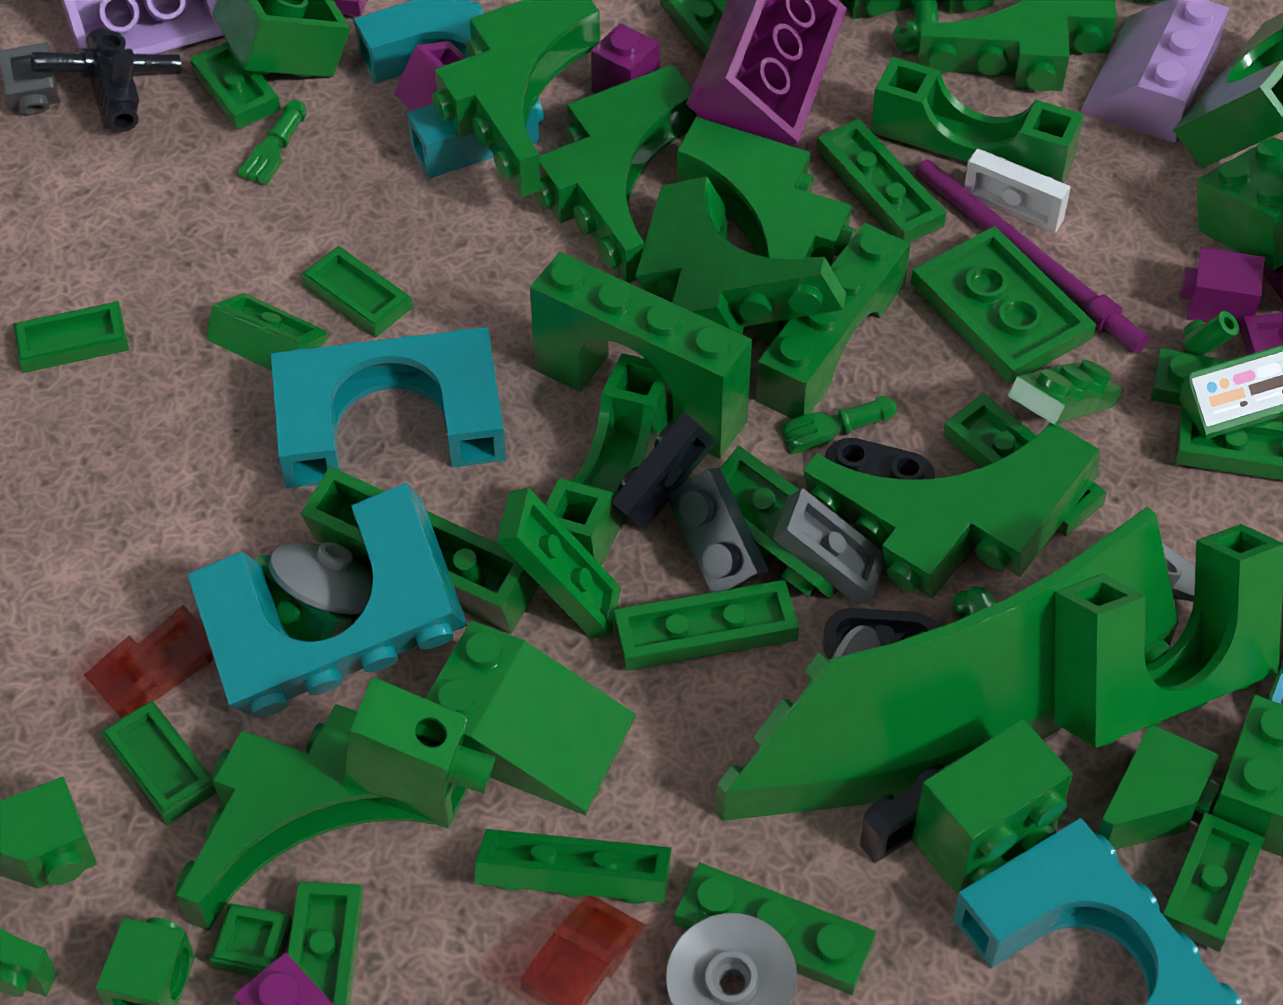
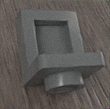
M47 42L0 50V64L5 84L3 91L12 112L20 110L22 114H39L47 111L50 108L49 105L61 103L55 72H32L31 69L32 52L50 53Z

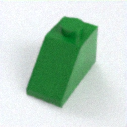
M1155 725L1148 726L1102 819L1098 834L1103 835L1111 843L1114 850L1186 832L1195 811L1203 815L1205 812L1208 813L1222 782L1211 778V775L1220 755Z
M64 776L0 801V876L38 889L48 884L62 885L77 879L85 869L98 865Z

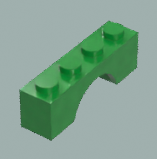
M892 57L875 87L870 131L965 162L969 161L978 148L1064 183L1076 156L1084 114L1035 100L1026 110L1013 116L995 117L984 115L966 107L950 93L943 81L940 70Z
M864 223L831 266L846 292L843 310L790 319L758 361L756 402L792 419L810 414L830 388L840 357L857 327L870 313L881 318L906 284L911 243Z
M621 353L601 393L600 412L594 439L581 470L572 481L559 478L545 505L601 566L626 514L611 503L618 493V486L623 477L632 468L640 466L652 452L658 434L670 423L673 417L672 394L662 375L645 358Z

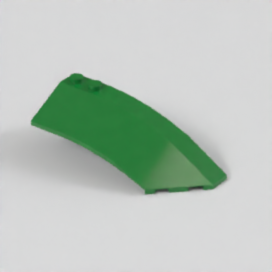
M1147 506L1059 570L1015 595L958 621L892 644L829 660L819 651L804 670L808 674L806 689L794 704L789 699L781 700L753 737L761 746L758 751L742 767L731 765L717 783L716 813L723 821L866 805L876 802L888 794H892L894 797L913 787L918 776L930 766L935 764L946 766L961 755L965 756L1021 719H1024L1042 740L1061 729L1062 727L1054 723L1056 591L1104 574L1146 596V665L1158 660L1172 648L1170 644L1178 624V618L1156 513Z

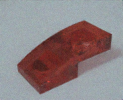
M182 605L139 644L128 635L87 671L84 676L122 718L149 701H156L210 664L214 660V656L205 628Z
M587 896L556 929L520 978L521 990L546 1005H587L606 976L612 978L643 931L644 923L595 896Z

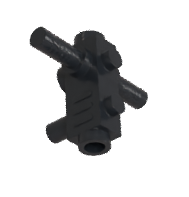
M107 29L90 31L85 40L87 48H81L80 53H31L32 72L80 73L82 78H90L104 129H113L118 132L134 129L139 121L137 114L139 96L133 79L134 73L180 74L182 68L180 54L133 53L131 48H125L126 41L120 35V32Z

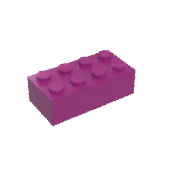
M728 0L687 105L704 120L789 146L798 143L847 8L838 0Z

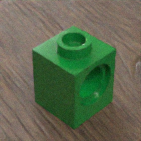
M150 917L146 919V922L123 918L96 986V991L103 1005H178L195 960L186 931L182 930L177 924L163 918Z

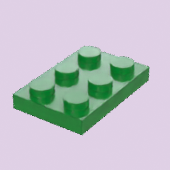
M995 226L912 269L911 284L1009 384L1014 383L1017 376L1032 373L1093 339L1096 324Z

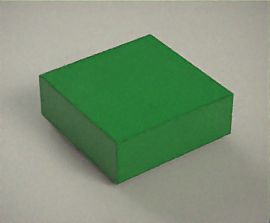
M229 903L210 958L212 968L256 977L283 955L292 926L290 914Z

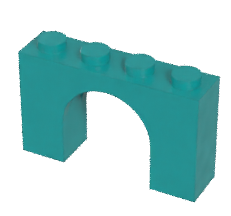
M411 0L354 18L358 53L375 83L403 75L416 45L450 41L468 58L466 42L471 40L469 19L484 14V11L478 1L472 3L471 0ZM537 99L533 106L527 124V131L533 144L540 142L538 123L544 120L543 109L539 99ZM433 104L407 112L411 147L429 179L494 158L488 146L483 148L479 145L474 133L459 138L448 120L442 122L439 119Z
M488 327L458 329L450 332L417 336L407 335L393 339L351 342L343 345L271 353L278 454L286 489L318 485L330 466L340 470L337 430L343 414L360 398L373 392L387 389L413 391L427 397L438 406L446 423L452 468L506 461L504 428Z
M407 483L351 505L371 561L373 585L367 606L360 617L348 629L332 638L313 642L292 639L280 622L262 565L242 551L187 574L229 706L247 715L253 714L255 718L276 714L288 706L287 700L306 692L310 695H318L332 691L343 684L342 677L361 669L364 672H375L390 667L398 661V654L417 646L420 649H431L441 646L453 639V631L468 626L423 499Z
M1082 818L959 892L953 920L991 969L1048 933L1066 928H1084L1098 931L1115 939L1133 955L1146 981L1147 1003L1145 1005H1243L1238 994L1228 984L1219 983L1203 964L1200 952L1191 938L1181 931L1176 932L1161 914L1158 902L1149 888L1141 882H1135L1119 864L1117 854L1111 843L1103 835L1094 834Z

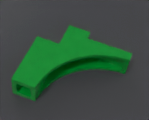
M521 0L469 19L471 40L466 42L468 58L435 69L437 91L432 93V101L439 119L442 122L448 120L459 138L474 133L481 147L488 146L493 153L499 175L504 181L510 179L521 197L541 191L539 155L527 131L528 119L534 104L552 79L574 61L590 53L600 42V11L592 0Z
M1021 0L1008 8L978 18L954 22L921 23L917 64L940 70L941 73L1013 75L1014 89L1063 91L1070 57L1069 51L1109 53L1117 19L1115 0Z
M674 65L567 104L568 126L564 128V138L567 145L539 156L541 191L535 192L534 195L541 208H550L560 224L575 218L581 232L584 235L591 234L596 240L604 265L608 269L615 267L622 279L628 283L637 280L635 275L644 248V242L634 226L628 209L632 190L646 166L660 151L673 141L687 134L697 115L687 105L692 88Z
M698 117L695 118L677 152L676 183L707 176L728 209V217L743 232L756 255L786 260L825 256L831 267L856 234V229L849 227L852 205L811 193L815 176L808 174L810 152ZM790 319L757 324L756 337L773 342Z
M707 176L661 186L635 275L645 291L740 334L743 333L745 326L843 310L846 292L825 256L786 260L767 258L741 250L728 242L727 217L729 211Z
M1049 422L1044 430L1012 454L990 465L954 476L924 480L877 477L846 468L817 453L803 469L808 493L832 512L851 522L855 530L874 545L880 546L883 543L886 573L897 586L911 593L918 589L930 598H933L972 548L980 560L989 567L999 571L1006 568L1018 577H1021L1098 477L1099 449L1061 426Z
M338 704L334 705L325 724L320 722L314 727L307 743L306 752L242 730L231 750L226 749L220 754L213 770L212 781L222 808L217 809L209 821L206 830V843L196 861L190 860L184 866L177 881L176 896L185 920L189 924L209 931L222 909L255 873L276 857L318 835L343 827L383 821L420 822L449 829L468 788L450 783L442 806L433 809L343 786L349 733L358 711Z

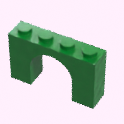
M1283 13L1265 21L1173 129L1202 169L1283 132Z
M560 251L530 286L535 371L581 392L609 357L608 341L622 344L649 361L666 381L673 398V422H676L685 412L717 440L708 453L719 459L723 456L748 420L752 339Z
M1243 524L1196 540L1194 602L1190 618L1183 633L1172 648L1161 658L1148 665L1145 663V595L1104 574L1056 591L1054 723L1080 738L1083 742L1097 748L1115 742L1116 739L1150 725H1158L1167 718L1192 708L1204 706L1211 700L1239 689L1248 688L1257 681L1277 674L1279 671L1283 597V543Z

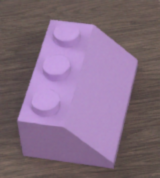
M61 0L79 52L81 48H87L86 37L90 31L96 29L120 32V35L126 41L125 48H131L133 53L158 54L224 35L213 16L217 0Z
M1166 0L1128 16L1082 106L1081 113L1175 143L1178 136L1173 129L1191 109L1219 49L1230 7L1209 0Z

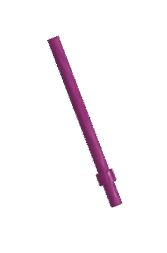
M926 159L919 164L916 169V175L984 231L995 226L1065 295L1085 312L1096 324L1097 330L1100 332L1107 330L1134 353L1144 349L1149 342V336L1122 315L1121 306L1105 294L1098 296L931 160Z

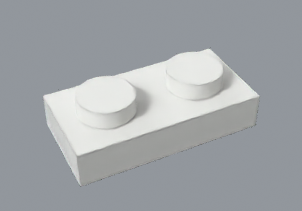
M977 148L968 161L964 188L990 207L1056 233L1064 221L1071 186Z

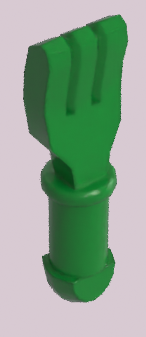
M294 99L285 104L283 113L278 121L266 133L267 138L254 148L249 158L240 167L238 176L265 185L270 182L282 163L281 149L289 145V139L299 123L303 122L306 117L307 109L302 101Z
M879 396L874 401L847 410L841 408L837 411L838 415L828 416L820 412L802 415L784 423L780 430L782 435L785 436L784 440L792 455L829 443L839 434L844 433L848 435L851 434L852 430L879 421L885 423L896 414L897 404L889 397Z

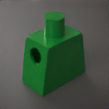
M371 677L350 729L343 786L435 809L442 806L450 783L484 794L496 757L462 746L467 719L461 713Z

